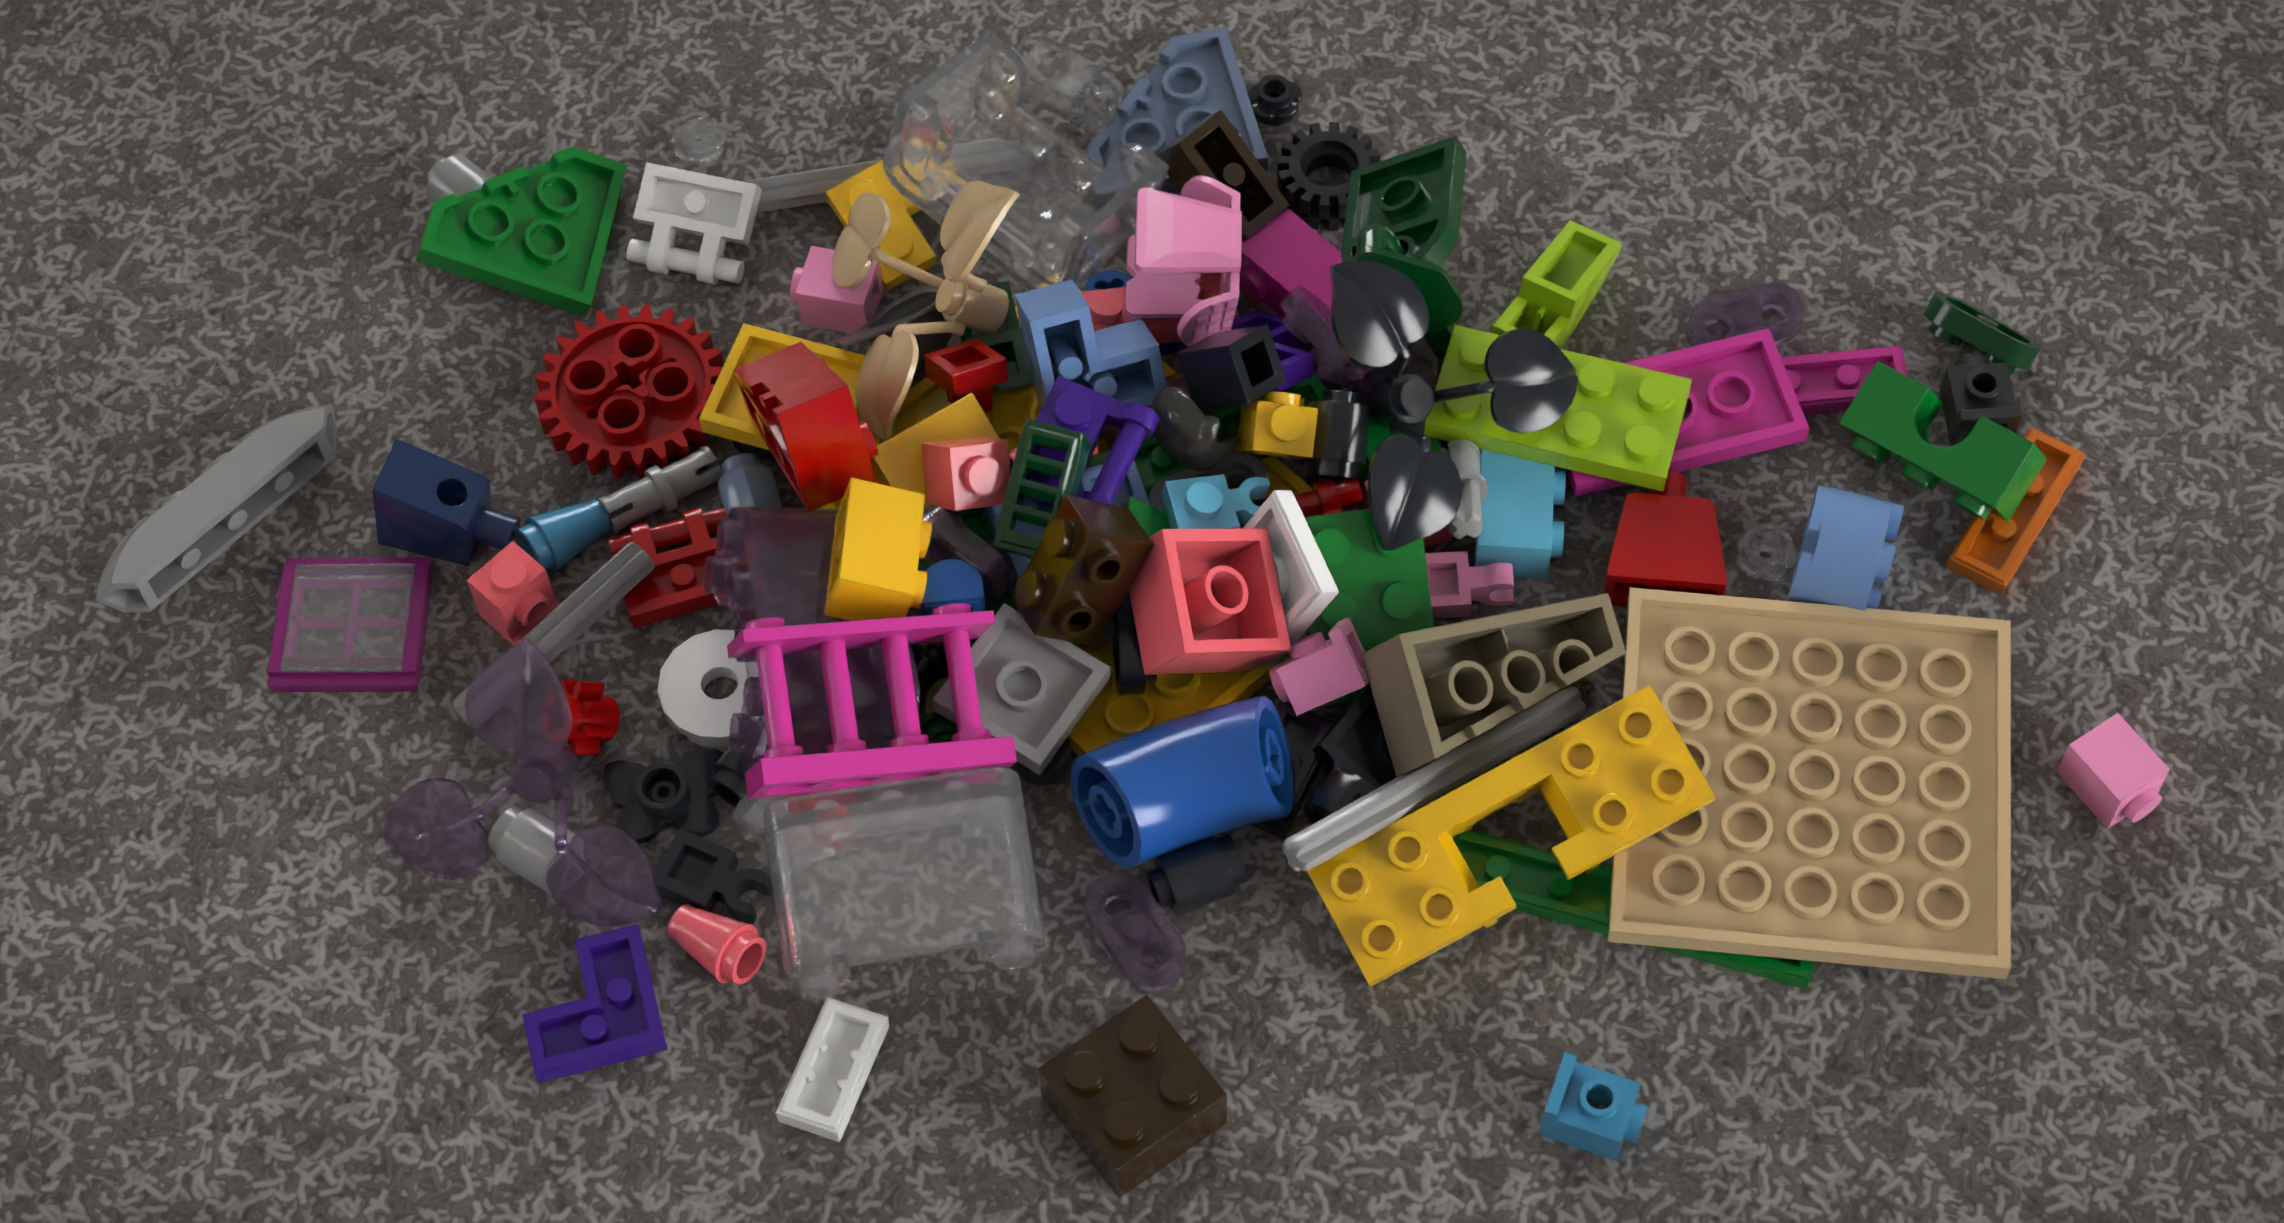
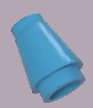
M593 499L586 503L526 518L525 526L515 531V539L517 545L546 570L548 569L554 573L601 538L602 535L610 532L611 524L603 506L596 499Z

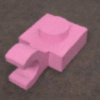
M1468 551L1425 553L1433 619L1472 617L1471 600L1478 601L1486 606L1514 605L1513 565L1511 563L1500 562L1485 566L1469 567Z

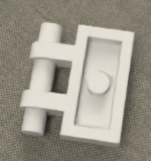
M646 162L633 219L640 224L654 226L650 242L638 239L630 240L627 247V260L645 264L648 271L660 274H668L669 270L694 274L699 282L717 285L719 280L739 284L744 273V262L724 257L726 241L749 246L762 189L756 184ZM677 231L703 236L700 252L675 247L674 242Z

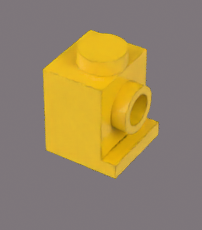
M1270 391L1249 404H1242L1236 452L1288 459L1313 458L1318 408L1304 407L1305 398H1301V395Z

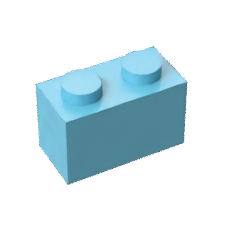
M1481 449L1480 474L1486 479L1488 493L1487 498L1481 504L1483 530L1475 537L1474 566H1485L1500 562L1511 563L1513 565V577L1547 579L1550 558H1562L1564 521H1553V505H1564L1566 470L1555 469V466Z

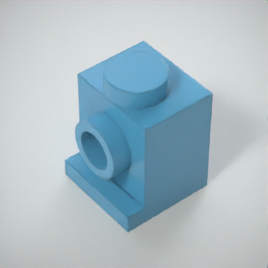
M1564 1052L1544 1110L1539 1135L1617 1161L1623 1140L1636 1144L1644 1122L1648 1105L1636 1101L1641 1083L1576 1062L1577 1056ZM1587 1099L1605 1104L1609 1107L1605 1109H1595L1589 1105Z

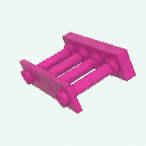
M958 603L935 608L932 611L933 615L793 626H785L783 618L769 617L746 623L745 629H742L727 645L728 658L756 656L769 750L763 752L764 759H760L745 773L748 799L998 776L1015 764L1017 758L1013 736L991 738L990 730L983 729L969 641L977 639L995 624L994 611L971 612L970 604ZM944 642L957 733L951 736L952 742L929 744L928 735L921 734L908 644ZM882 647L895 731V739L890 741V747L867 749L866 741L859 740L846 649ZM820 652L833 744L827 746V753L804 755L803 747L795 745L783 654Z

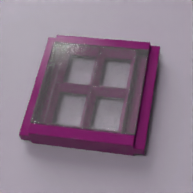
M286 558L282 571L267 672L269 675L267 684L269 691H418L434 563L432 558Z

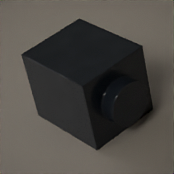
M1268 324L1217 332L1176 354L1195 411L1249 404L1287 382Z

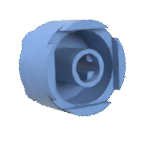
M1818 485L1803 534V541L1796 561L1787 601L1839 605L1865 611V608L1878 609L1882 590L1872 588V585L1881 586L1883 581H1887L1896 545L1884 542V540H1896L1904 505L1834 487L1828 488Z

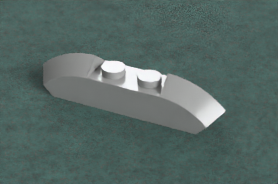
M334 405L310 407L277 417L249 432L238 440L239 444L234 449L217 457L207 471L185 489L173 493L158 511L151 516L144 517L121 540L104 568L95 600L124 613L151 612L336 458L338 435Z

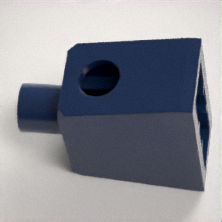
M395 440L372 489L378 544L469 566L479 543L503 550L512 541H516L515 531L520 528L521 519L491 508L490 481L484 475L406 442Z

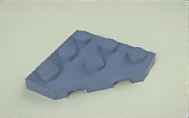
M1226 26L1171 37L1160 51V60L1146 78L1140 77L1117 107L1118 115L1104 133L1099 131L1088 145V164L1101 206L1137 199L1138 190L1141 188H1150L1163 192L1178 190L1154 155L1195 123L1219 110H1222L1230 123L1239 131L1243 141L1266 172L1268 171L1266 149Z

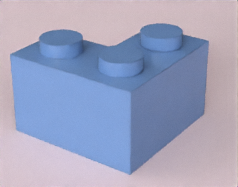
M1073 279L1014 295L1037 403L1040 409L1043 407L1058 376L1125 403L1135 402L1147 406L1169 400L1159 344L1142 319L1094 331L1089 305Z

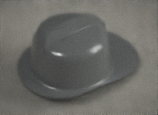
M925 285L903 295L886 306L868 324L840 339L838 342L839 346H847L864 340H868L872 344L879 335L892 337L895 327L899 324L947 322L943 317V313L936 309L935 300L938 289ZM953 334L914 335L919 348L915 372L925 369L924 355L947 348V344Z

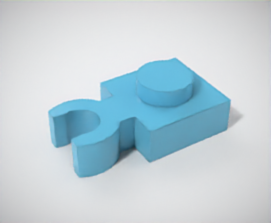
M1224 474L1165 481L1161 498L1170 529H1239V523L1245 526L1260 508L1251 500L1264 499L1270 487L1269 479L1264 477H1252L1245 480L1239 488L1229 489Z

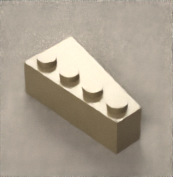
M1609 593L1398 634L1361 655L1397 777L1439 758L1509 717L1540 702L1552 693L1626 654V650Z

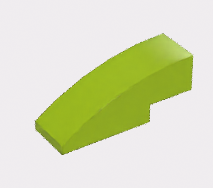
M1570 220L1522 277L1518 296L1495 322L1491 333L1501 335L1510 330L1531 329L1547 336L1559 349H1563L1605 281L1620 253L1622 243Z

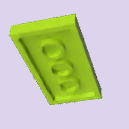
M1455 325L1435 391L1490 381L1485 371L1484 360L1489 346L1499 335ZM1560 349L1575 367L1578 385L1572 404L1562 417L1552 425L1530 433L1511 432L1498 426L1491 415L1490 401L1492 393L1433 403L1431 412L1425 421L1424 434L1428 437L1449 442L1458 439L1469 440L1479 449L1663 492L1689 397L1692 379Z

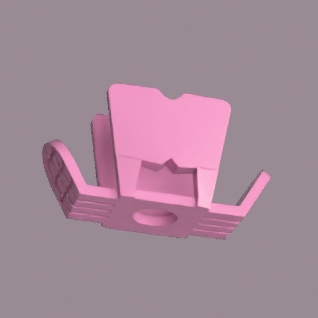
M1203 175L1194 176L1189 179L1181 190V196L1150 188L1138 190L1136 234L1129 237L1127 244L1126 270L1134 277L1126 282L1125 313L1128 317L1181 318L1177 327V333L1182 342L1189 347L1214 333L1231 330L1239 300L1242 251L1240 192L1216 179ZM1220 272V295L1205 300L1198 299L1200 274Z

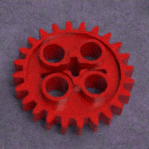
M625 304L620 305L617 319L611 321L599 310L596 311L597 326L590 329L584 323L576 321L574 325L578 337L572 340L567 337L558 336L556 342L560 355H543L542 358L547 372L538 373L535 376L539 393L534 395L539 413L538 417L544 434H549L553 449L556 452L566 449L572 466L586 459L591 475L596 476L608 464L611 465L615 480L621 479L626 467L635 466L638 477L642 479L644 478V471L648 469V464L656 463L662 469L670 465L669 457L676 455L682 459L690 455L688 445L691 442L699 446L710 445L708 434L701 430L699 417L724 366L721 349L713 347L711 334L708 331L697 334L693 318L689 317L677 325L673 309L668 308L659 319H655L652 316L650 304H644L638 317H630ZM639 355H645V356L640 357V358H634V357L639 356ZM591 386H598V387H595V388L590 389V390H584V389L589 388V387H591ZM681 392L680 394H678V395H676V396H668V397H667V395H669V394ZM626 424H633L627 428L617 429Z

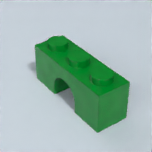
M1877 361L1839 422L1854 438L1850 447L1878 464H1882L1886 456L1902 464L1905 467L1901 475L1929 492H1933L1937 484L1957 494L1953 503L1976 518L1985 521L1989 513H1992L2009 522L2047 461V458L2037 445L1982 415L1971 433L1960 443L1949 447L1931 445L1929 441L1930 426L1943 403L1929 387Z

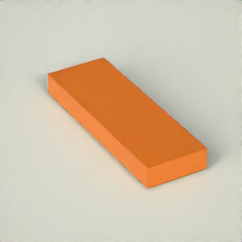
M2031 426L2024 438L2035 443L2047 458V461L2009 522L1992 513H1989L1985 521L1974 517L1950 555L1946 568L1999 595L2003 594L2081 466L2086 454Z

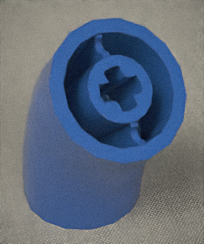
M1265 696L1202 710L1140 730L1078 756L1071 766L1070 783L1074 803L1082 823L1095 845L1110 861L1122 868L1136 867L1159 855L1216 834L1260 822L1284 818L1291 813L1294 801V775L1286 733L1279 713L1272 701Z

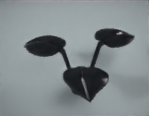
M1347 261L1330 267L1332 282L1331 320L1338 345L1351 361L1367 368L1384 367L1395 360L1390 369L1383 371L1382 377L1384 381L1375 384L1367 398V405L1371 407L1370 416L1373 421L1383 428H1388L1391 433L1396 434L1387 437L1379 444L1373 453L1368 472V498L1373 526L1382 549L1391 551L1443 529L1455 517L1462 499V484L1455 463L1444 453L1429 452L1431 446L1430 438L1409 424L1424 420L1431 412L1433 403L1492 393L1490 401L1491 415L1498 426L1517 433L1535 432L1552 425L1568 410L1576 394L1578 378L1575 367L1550 338L1531 329H1515L1499 335L1486 352L1484 365L1490 381L1432 391L1428 383L1420 376L1401 374L1411 358L1406 344L1421 339L1426 334L1429 326L1428 307L1420 289L1405 274L1387 265L1372 261Z

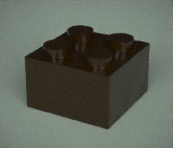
M1147 994L1038 1068L1042 1099L1118 1198L1124 1196L1227 1124V1094Z

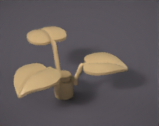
M979 180L970 181L959 190L947 211L940 233L941 246L946 250L941 258L945 280L895 258L878 248L889 229L891 221L889 206L883 197L866 192L859 195L854 201L848 217L849 224L842 230L833 254L832 274L836 284L850 290L858 287L866 278L874 259L881 264L938 289L935 300L936 309L942 312L943 317L947 320V322L899 324L895 327L892 337L879 335L871 344L858 374L856 399L863 421L867 423L869 429L878 437L885 440L892 438L894 420L911 385L919 355L918 343L914 335L951 333L961 337L964 334L965 327L984 334L996 333L1002 326L1009 305L1007 292L987 284V280L976 277L970 272L1017 197L1020 196L1018 192Z

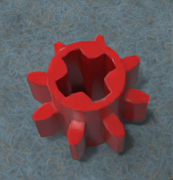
M561 680V693H552L545 699L540 714L541 728L548 739L557 741L556 752L558 754L600 755V742H608L616 735L620 723L619 708L611 696L603 695L605 687L603 682Z

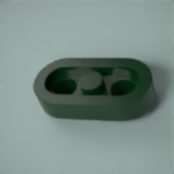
M1935 292L1923 313L1932 322L1928 329L1932 334L1957 346H1960L1964 340L1984 351L1982 355L1987 356L1990 363L2007 362L2010 375L2014 373L2016 367L2029 370L2041 349L2037 342L2025 334L1946 293Z

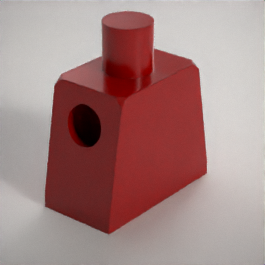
M1669 471L1663 492L1650 489L1649 494L1633 492L1626 495L1607 567L1603 594L1609 593L1612 605L1627 607L1630 587L1724 596L1727 576L1715 504L1708 498L1686 497L1687 479L1683 474Z

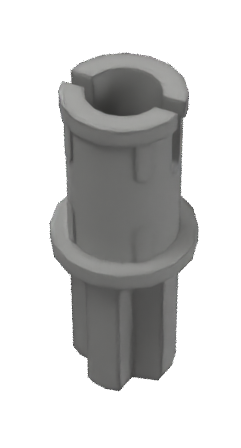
M1458 439L1448 443L1449 451L1443 448L1441 452L1449 456L1455 463L1462 484L1460 507L1455 517L1449 523V533L1457 539H1461L1466 535L1475 538L1483 530L1481 504L1487 498L1488 485L1486 479L1480 474L1481 454L1479 448L1469 440Z

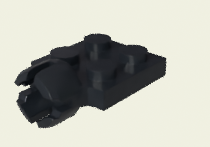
M1370 683L1362 689L1312 749L1325 764L1326 773L1325 777L1304 803V814L1311 825L1397 778Z

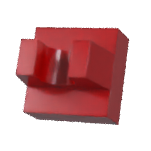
M977 338L924 355L926 377L946 391L948 402L952 404L973 393L984 413L992 411V386L1008 381L1005 357Z

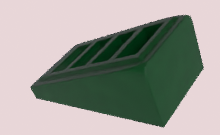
M1026 419L993 543L994 549L1032 559L1042 538L1014 531L1016 522L1018 520L1046 528L1047 524L1054 519L1065 496L1076 497L1091 448L1085 434ZM1043 447L1066 453L1065 462L1038 456L1039 448ZM1032 471L1061 478L1059 487L1056 488L1030 481ZM1024 496L1054 504L1052 514L1022 506Z

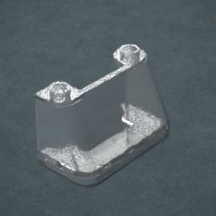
M985 767L794 796L778 800L770 804L763 811L765 843L789 996L801 995L808 1000L831 998L839 993L840 987L850 981L851 966L980 947L981 956L984 960L996 963V966L1003 970L1021 969L1032 964L1035 958L1047 957L1021 779L1016 771L1004 767Z

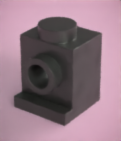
M1972 354L1960 358L1955 362L1954 366H1947L1939 392L1941 402L1943 403L1942 407L1950 446L1963 441L1971 433L1981 415L2017 433L2022 419L2021 407L2016 406L2007 362L1990 363L1987 356Z

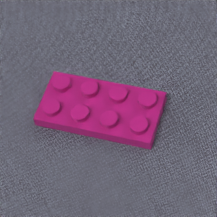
M1769 328L1624 363L1692 379L1669 471L1680 472L1803 442L1807 439L1810 428ZM1565 469L1574 497L1628 484Z

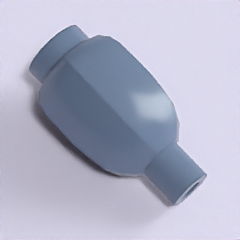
M752 453L732 456L721 465L724 475L721 476L718 482L720 498L731 525L739 536L753 543L760 563L778 559L782 553L776 534L782 527L783 509L773 473L768 466L759 464L756 456Z

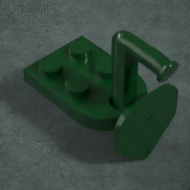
M1457 136L1351 171L1341 248L1342 262L1372 261L1387 265L1405 274L1420 289L1425 298L1429 314L1428 330L1423 337L1438 358L1436 385L1454 330L1453 324L1460 318L1463 309L1461 293L1447 271L1441 267L1453 251L1460 231L1467 152Z

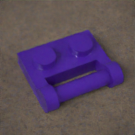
M1058 376L1035 421L1085 434L1091 445L1085 468L1107 424L1121 430L1091 491L1082 492L1078 490L1076 497L1115 505L1113 501L1143 439L1152 437L1160 418L1156 412L1145 405L1135 402L1125 403ZM1040 447L1038 456L1065 462L1067 455L1066 453ZM1032 471L1030 481L1056 488L1059 487L1061 479ZM1027 497L1048 507H1054L1052 503Z

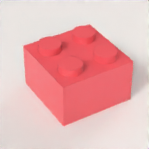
M1268 528L1161 529L1149 536L1154 545L1129 588L1144 675L1248 672L1291 650Z

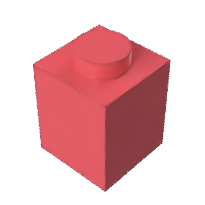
M978 436L921 444L928 506L958 511L1002 505L1004 503L1011 475L1007 440Z

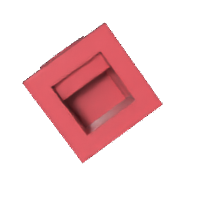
M514 541L467 579L479 615L513 645L518 643L560 605L556 601L546 569Z

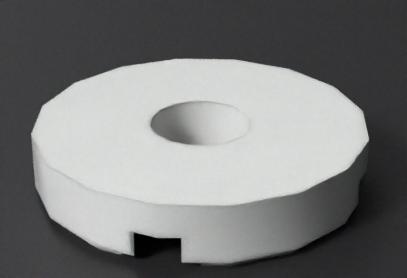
M715 629L690 637L671 652L660 670L657 691L666 721L674 730L676 728L681 734L686 735L689 741L703 747L727 748L751 719L765 721L756 656L728 658L727 645L738 635L739 630ZM728 677L738 683L734 693L727 698L712 699L704 693L706 685L715 678Z

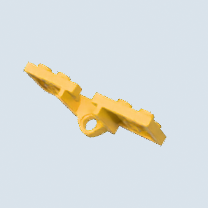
M1650 684L1307 871L1369 987L1376 985L1483 926L1486 929L1498 922L1497 918L1516 909V903L1501 876L1479 887L1452 838L1457 834L1473 830L1474 824L1493 815L1507 805L1515 802L1519 805L1530 795L1540 790L1567 838L1564 842L1552 847V853L1566 878L1570 880L1584 871L1587 874L1599 868L1600 863L1714 802L1715 795Z

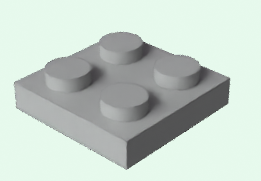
M1004 603L994 616L995 624L980 635L971 647L983 729L990 730L991 738L1013 736L1017 762L1041 775L1110 679L1111 667L1068 641L1034 635L1021 613ZM948 678L933 698V710L956 724Z

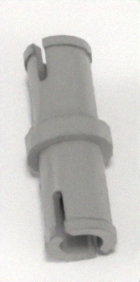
M705 445L698 451L662 469L655 465L644 471V478L606 497L599 498L598 502L608 513L627 505L625 510L608 517L611 530L617 534L623 528L661 509L667 514L677 509V501L715 482L718 483L723 475L720 465L710 466L695 474L697 469L717 460L708 446Z

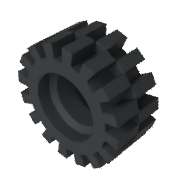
M1329 122V131L1322 132L1319 123L1309 125V136H1306L1301 129L1293 133L1292 143L1287 140L1281 147V155H1278L1277 188L1289 203L1287 208L1292 209V212L1302 220L1306 216L1309 217V226L1315 230H1319L1320 222L1324 221L1329 222V231H1339V221H1345L1350 180L1339 186L1325 187L1311 182L1307 179V175L1310 171L1324 166L1343 169L1350 175L1351 171L1380 162L1378 148L1372 149L1373 140L1367 135L1358 140V129L1350 125L1345 133L1339 132L1338 122Z

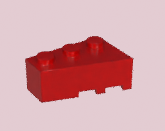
M799 342L733 369L749 418L808 512L843 498L851 477L877 483L870 460L879 455L874 437L865 421L859 423L848 385L828 367L824 359L820 360L802 342Z

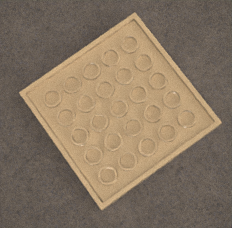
M1630 587L1627 600L1626 654H1624L1622 699L1649 684L1651 685L1713 791L1715 800L1612 856L1608 942L2006 979L2011 970V620L1865 608V611L1839 605Z

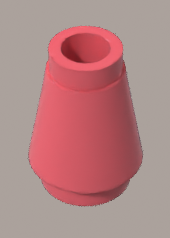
M686 904L674 913L668 925V937L677 942L681 948L721 983L734 982L741 985L748 982L758 972L764 961L766 942L758 936L756 927L751 924Z

